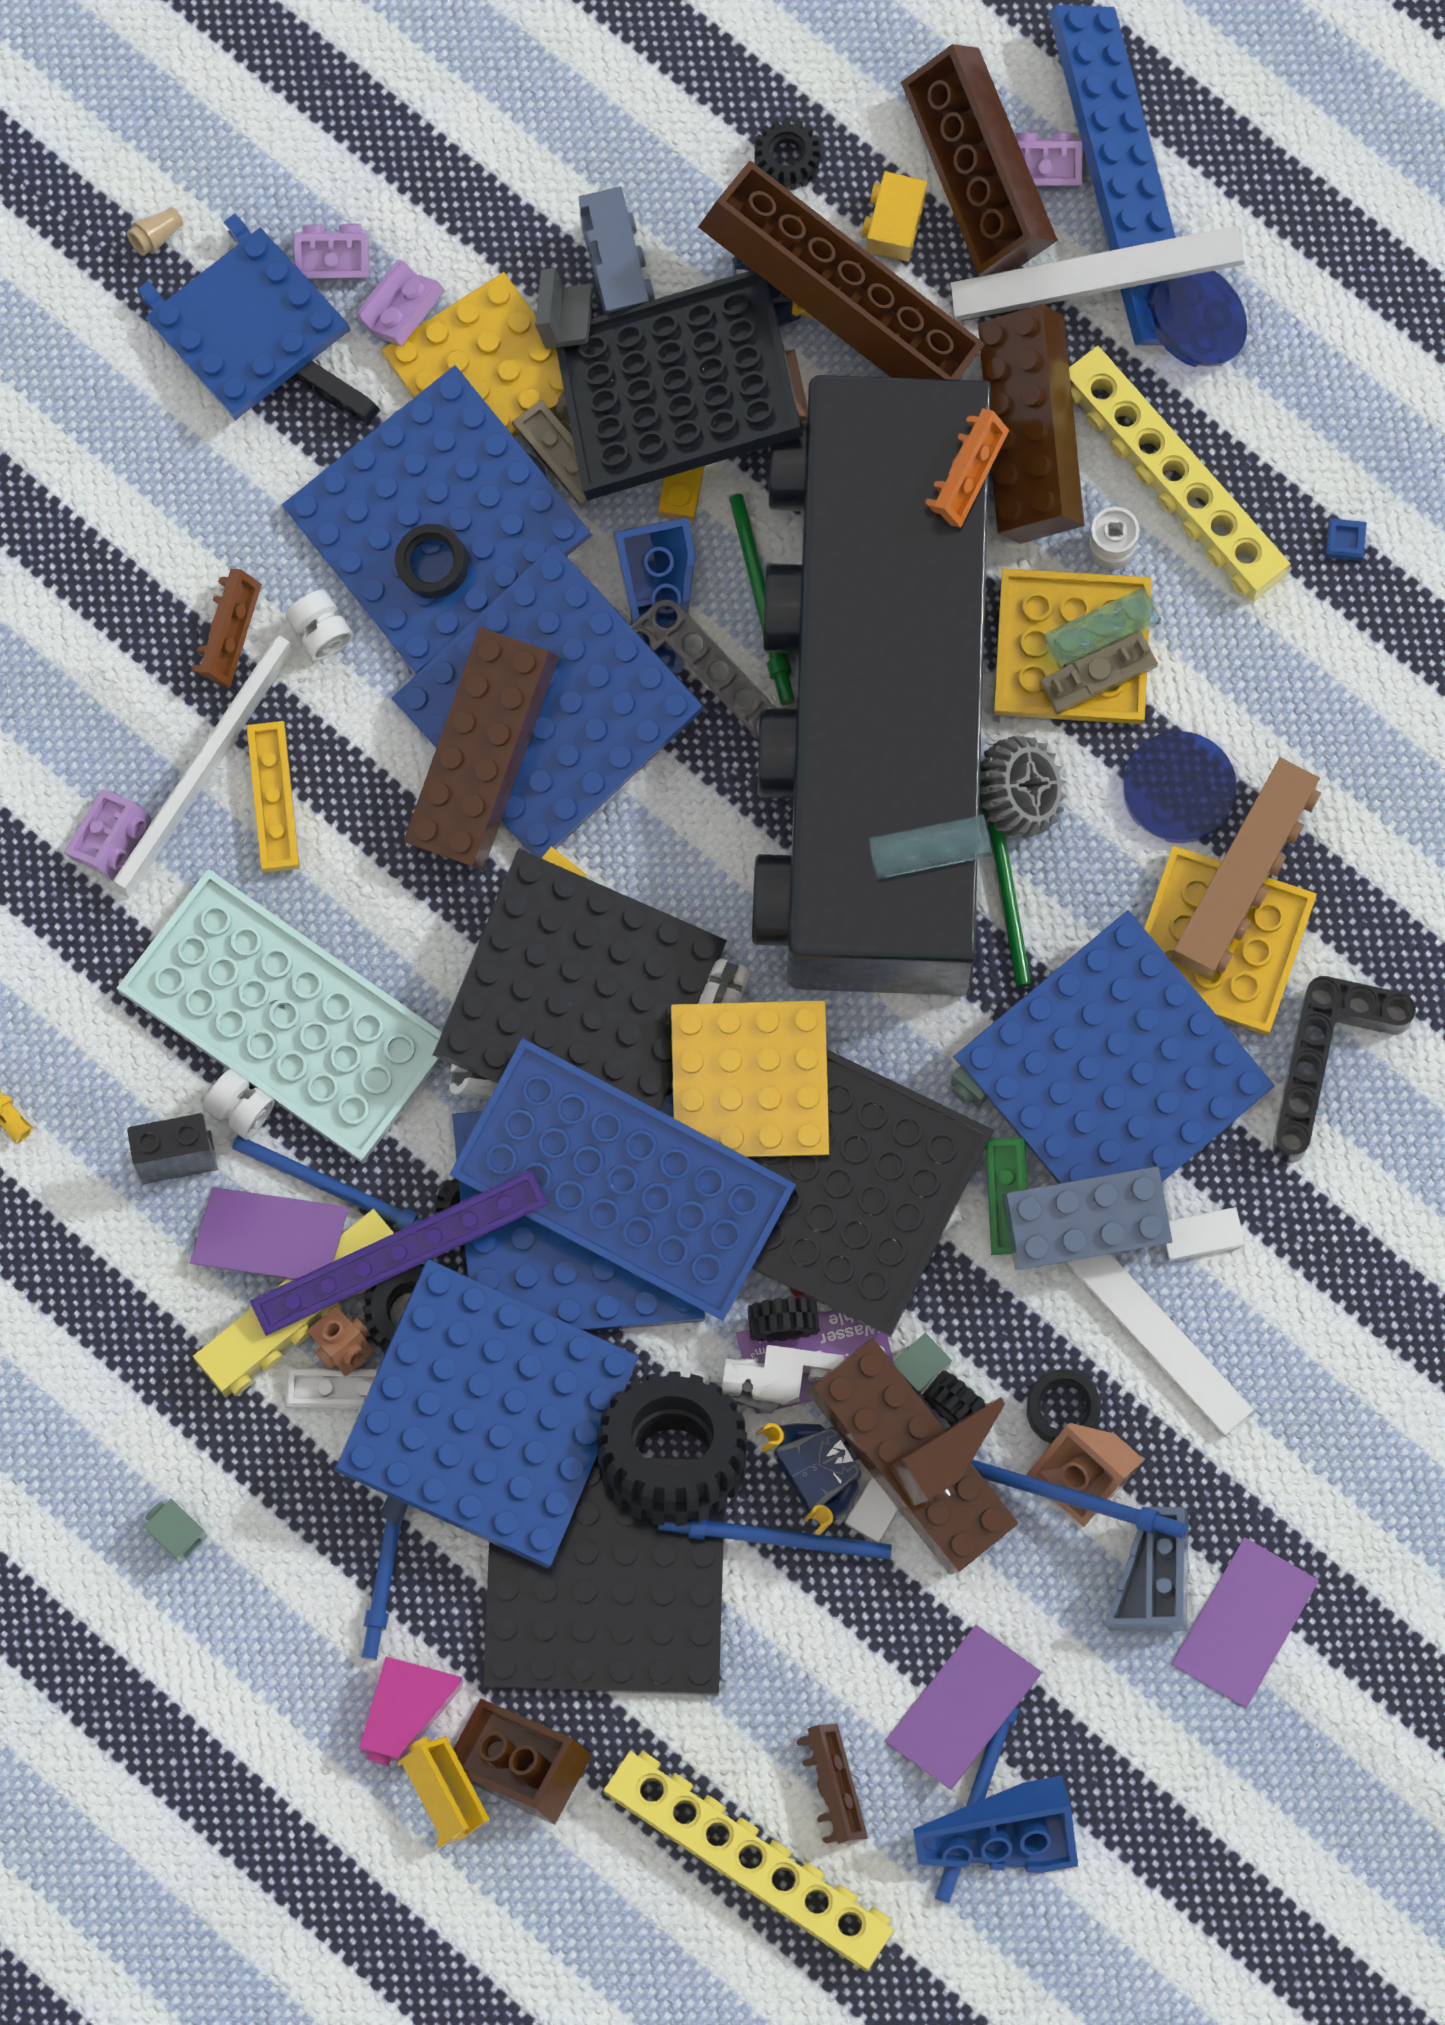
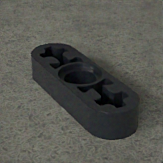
M313 361L290 377L364 426H370L380 412L379 407L370 398Z

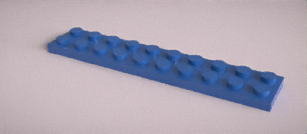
M1054 5L1048 11L1110 251L1176 238L1115 7ZM1186 276L1120 289L1135 345H1196L1202 340Z

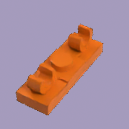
M982 408L978 417H967L966 421L972 427L969 435L959 433L958 439L963 445L953 460L946 482L936 481L933 485L940 493L937 500L926 499L925 501L934 513L941 514L951 526L962 527L1009 432V429L992 410Z

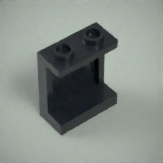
M202 1113L131 1126L127 1129L133 1166L143 1185L218 1170L211 1130H206L205 1118Z

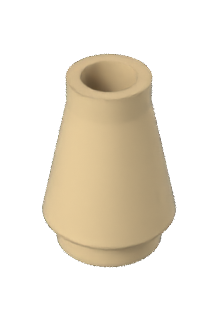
M169 207L163 212L132 223V228L127 231V236L133 248L140 255L154 254L178 228L183 226V220L175 208Z

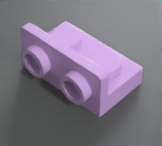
M1036 132L1016 133L1017 142L1036 186H1082L1083 145L1081 139H1074L1073 132H1053L1052 139H1038V133Z
M323 224L302 225L303 231H297L294 234L295 266L307 279L370 277V230H361V224H340L339 231H325Z
M397 260L357 311L356 316L375 338L402 347L445 289L438 281L415 274L405 261Z
M102 789L64 853L71 860L96 869L107 879L114 881V878L146 832L152 818L134 801Z

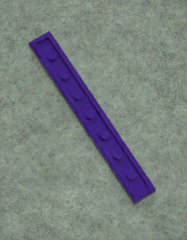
M533 1169L264 1293L250 1300V1303L267 1336L422 1264L427 1259L435 1258L536 1211L549 1203Z

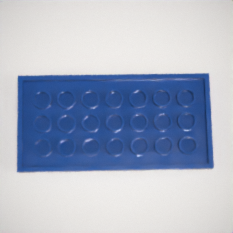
M525 1038L521 1039L449 1174L472 1188L484 1192L533 1169L549 1204L525 1216L724 1321L796 1186V1183Z

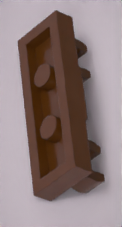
M824 1724L808 1728L809 1736L799 1738L797 1745H811L813 1749L812 1757L803 1760L802 1764L803 1766H817L818 1791L829 1809V1813H823L817 1817L818 1823L830 1821L834 1828L830 1836L822 1838L823 1842L845 1844L868 1839L838 1724Z

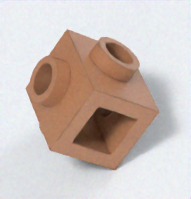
M337 1306L307 1330L320 1347L315 1352L329 1370L336 1365L345 1376L361 1366L375 1352L366 1340L371 1335L367 1328L357 1317L350 1321Z

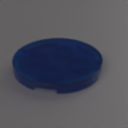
M1216 271L1151 284L1147 297V307L1151 309L1152 318L1157 328L1154 333L1166 350L1178 360L1195 368L1199 365L1220 367L1241 351L1247 336L1245 310L1236 291Z
M1185 731L1166 732L1143 743L1129 760L1123 779L1124 802L1132 819L1138 826H1141L1149 833L1171 843L1198 841L1219 829L1232 810L1237 790L1235 772L1224 751L1208 738Z

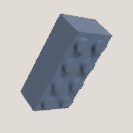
M1159 1166L1002 1194L1015 1270L1173 1243Z

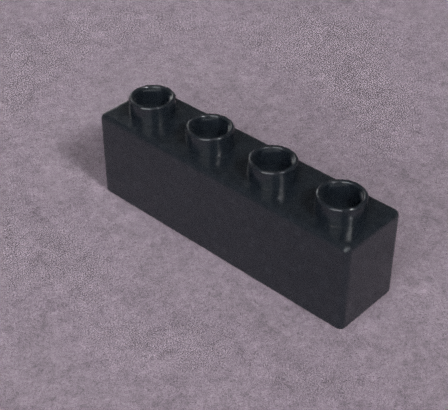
M818 375L809 382L807 422L801 421L804 436L770 446L769 508L771 510L804 511L802 564L769 563L766 566L763 650L766 653L799 654L797 709H761L757 792L761 798L793 799L791 855L759 854L755 857L752 942L755 945L788 946L787 981L794 989L960 996L969 994L975 960L988 474L961 528L949 525L942 515L934 513L925 501L926 499L937 500L940 493L933 485L936 481L946 482L953 460L963 445L958 439L959 433L969 435L972 427L966 421L967 417H978L982 408L990 410L991 384L989 381Z

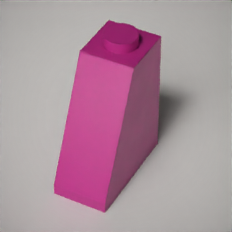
M386 1656L359 1747L363 1753L368 1754L366 1760L379 1765L389 1766L390 1760L398 1762L409 1752L408 1746L423 1736L460 1692L463 1685L462 1677Z

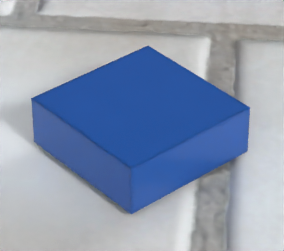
M1329 518L1325 558L1362 561L1364 558L1367 522Z

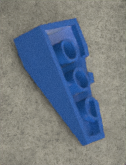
M688 517L613 532L632 624L655 603L661 600L674 601L688 612L696 556ZM669 606L661 609L658 615L660 625L664 628H669L676 623L677 612L674 608ZM643 632L638 633L650 646L649 637ZM667 643L656 654L674 674L682 672L683 659Z
M1062 1775L1023 1782L913 1829L919 1865L965 1868L970 1863L990 1865L991 1870L1001 1871L1004 1870L1005 1866L1025 1867L1028 1873H1044L1078 1866L1071 1804Z

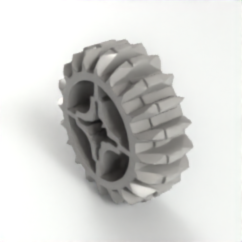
M1017 735L999 740L993 744V747L984 751L985 758L980 761V769L982 771L980 772V795L983 802L979 807L987 809L986 820L995 822V830L1005 832L1006 836L1029 838L1034 835L1043 834L1049 830L1050 826L1058 822L1057 815L1064 811L1060 801L1067 797L1062 792L1061 786L1067 781L1060 779L1059 772L1062 766L1055 765L1056 754L1047 752L1046 743L1037 742L1035 737H1020Z

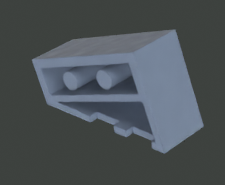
M622 186L578 196L580 225L604 315L655 300L650 278L644 280L641 268L646 267L641 245L636 246L633 234H637L633 213H628Z
M1147 1507L1159 1511L1160 1516L1186 1523L1189 1528V1514L1185 1507ZM1188 1528L1183 1539L1158 1531L1151 1534L1137 1529L1124 1573L1120 1578L1111 1610L1108 1612L1104 1623L1109 1631H1187Z

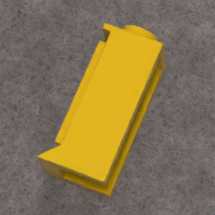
M447 1736L430 1741L429 1737H424L408 1746L410 1753L399 1760L397 1764L398 1766H404L438 1832L437 1849L465 1839L490 1820Z

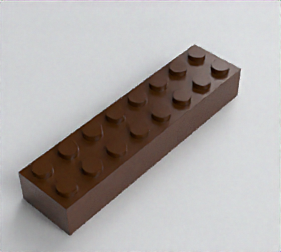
M750 160L717 199L698 226L699 229L889 377L959 380L985 345L984 342Z

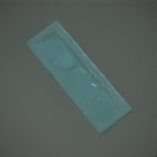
M1143 587L1045 633L1043 640L1059 670L1105 647H1109L1140 631L1144 632L1160 624L1161 617L1146 589Z
M984 815L870 838V847L878 879L992 856V848Z

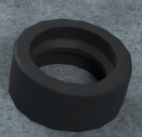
M427 523L414 527L402 537L396 548L394 562L398 576L412 592L423 598L438 599L452 594L462 585L468 574L469 558L466 547L452 530L442 525ZM429 540H439L447 544L452 550L454 558L453 567L449 574L442 580L434 583L418 579L413 574L410 565L411 555L415 548Z
M1058 1369L1044 1374L1034 1383L1027 1399L1026 1416L1031 1429L1040 1439L1050 1444L1062 1431L1051 1427L1044 1420L1041 1413V1401L1044 1394L1051 1388L1059 1385L1070 1386L1077 1389L1083 1395L1086 1402V1415L1079 1425L1095 1428L1100 1417L1101 1399L1096 1386L1085 1375L1074 1370Z

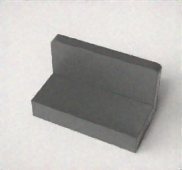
M556 268L541 269L535 326L545 349L586 344L589 340L594 292L592 285L583 284L563 287Z

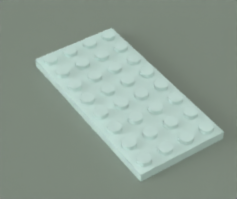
M210 869L206 870L117 987L119 993L228 1070L233 1069L247 1079L251 1086L265 1092L275 1100V1103L362 1164L441 1060L432 1055L441 1034L440 1030Z

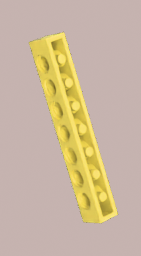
M1096 346L1069 367L1073 405L1079 404L1087 413L1086 419L1091 427L1097 432L1103 431L1111 440L1109 443L1114 453L1121 459L1126 458L1133 465V471L1137 479L1144 486L1150 485L1159 495L1157 497L1164 510L1169 514L1174 512L1183 522L1181 525L1187 536L1193 541L1199 540L1206 548V555L1210 562L1216 568L1220 569L1222 567L1231 577V585L1241 596L1247 595L1252 602H1255L1288 575L1291 563L1099 346ZM1102 389L1107 391L1110 397L1107 399H1097L1091 392ZM1126 416L1132 419L1134 424L1124 427L1119 425L1115 419ZM1150 443L1158 451L1153 454H1147L1139 446ZM1173 470L1178 472L1182 478L1178 481H1170L1165 478L1163 473ZM1190 498H1200L1205 502L1206 506L1200 509L1193 508L1188 504L1187 500ZM1215 525H1223L1228 528L1230 533L1226 536H1219L1211 528ZM1246 552L1254 558V561L1245 564L1240 562L1235 555Z
M631 1751L628 1753L603 1790L604 1795L865 1972L869 1971L894 1932V1929L888 1926L891 1919L874 1907L866 1911L855 1902L859 1897L840 1884L834 1889L823 1882L825 1874L808 1862H805L801 1867L789 1858L792 1852L775 1840L767 1844L756 1836L759 1832L758 1828L741 1817L737 1822L723 1814L727 1808L711 1796L707 1795L702 1800L693 1794L691 1790L694 1786L680 1775L674 1773L670 1778L658 1770L661 1763L646 1752L641 1751L638 1756ZM650 1781L658 1782L664 1789L662 1797L654 1802H649L641 1796L643 1785ZM683 1803L692 1805L697 1812L695 1819L688 1824L677 1822L673 1816L675 1808ZM722 1826L727 1829L729 1839L724 1845L713 1846L707 1841L706 1834L711 1827ZM746 1848H755L761 1853L762 1862L756 1868H745L739 1861L740 1853ZM780 1870L791 1872L795 1878L794 1886L788 1891L776 1889L772 1883V1877L776 1872ZM814 1892L822 1893L828 1900L827 1909L819 1914L810 1912L805 1905L807 1896ZM845 1915L856 1916L861 1922L860 1932L854 1936L844 1935L839 1930V1920Z

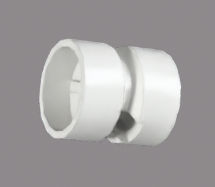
M1115 506L1105 508L1094 518L1088 550L1093 561L1102 568L1111 570L1122 568L1129 564L1134 557L1140 528L1138 520L1133 513L1125 508Z
M324 589L316 590L300 598L286 612V617L295 632L304 635L302 643L313 660H322L332 656L343 649L354 637L353 631L344 617L335 615L338 608L328 591Z
M229 1069L213 1085L203 1102L202 1108L218 1121L227 1119L228 1128L244 1140H248L264 1124L274 1107L275 1100L259 1088L249 1089V1081L233 1069Z

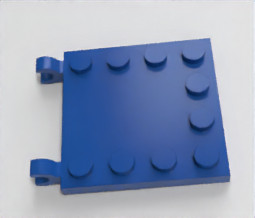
M234 213L223 223L229 229V235L238 245L166 301L149 281L139 287L137 291L143 297L141 298L142 301L152 311L145 317L148 324L236 421L351 329L348 322L261 227L251 234L242 220Z

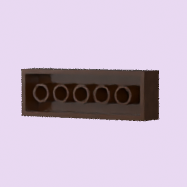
M956 44L950 45L901 81V85L978 275H991L1016 270L1057 242L1058 239L980 49Z
M1040 304L978 323L979 339L985 343L980 350L983 381H989L991 384L990 410L994 411L1009 429L991 466L997 533L1022 544L1085 526L1064 316Z
M479 627L405 835L404 843L484 871L559 656L546 649Z
M874 1338L861 1345L805 1390L950 1575L963 1570L1019 1524L972 1463H970L962 1479L951 1485L955 1491L952 1495L929 1507L924 1502L915 1506L912 1505L890 1470L889 1465L945 1429Z

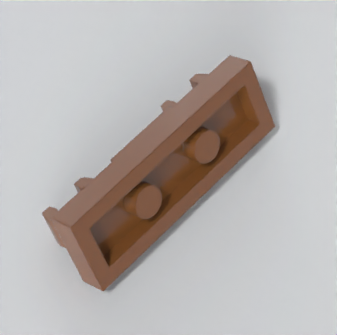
M230 569L228 577L219 578L218 583L225 587L224 592L220 597H213V601L218 606L208 635L209 640L207 646L202 645L197 649V652L203 655L201 665H192L191 668L200 676L207 677L220 687H231L262 586L260 582L241 569Z

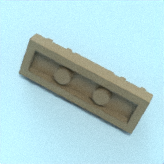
M540 400L513 420V427L577 504L583 508L592 500L587 501L583 493L573 437L546 404Z
M1140 631L1040 679V685L1055 713L1059 715L1156 668L1158 662Z

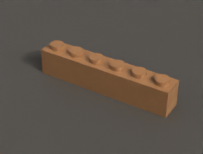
M1279 757L1175 946L1171 957L1172 961L1212 981L1217 971L1225 972L1234 953L1229 951L1233 940L1236 938L1242 941L1251 924V920L1246 918L1252 906L1257 909L1260 908L1269 891V888L1264 886L1270 874L1275 877L1278 875L1287 858L1281 854L1287 842L1295 844L1304 827V824L1299 822L1303 812L1306 810L1311 813L1321 796V792L1316 790L1320 777Z

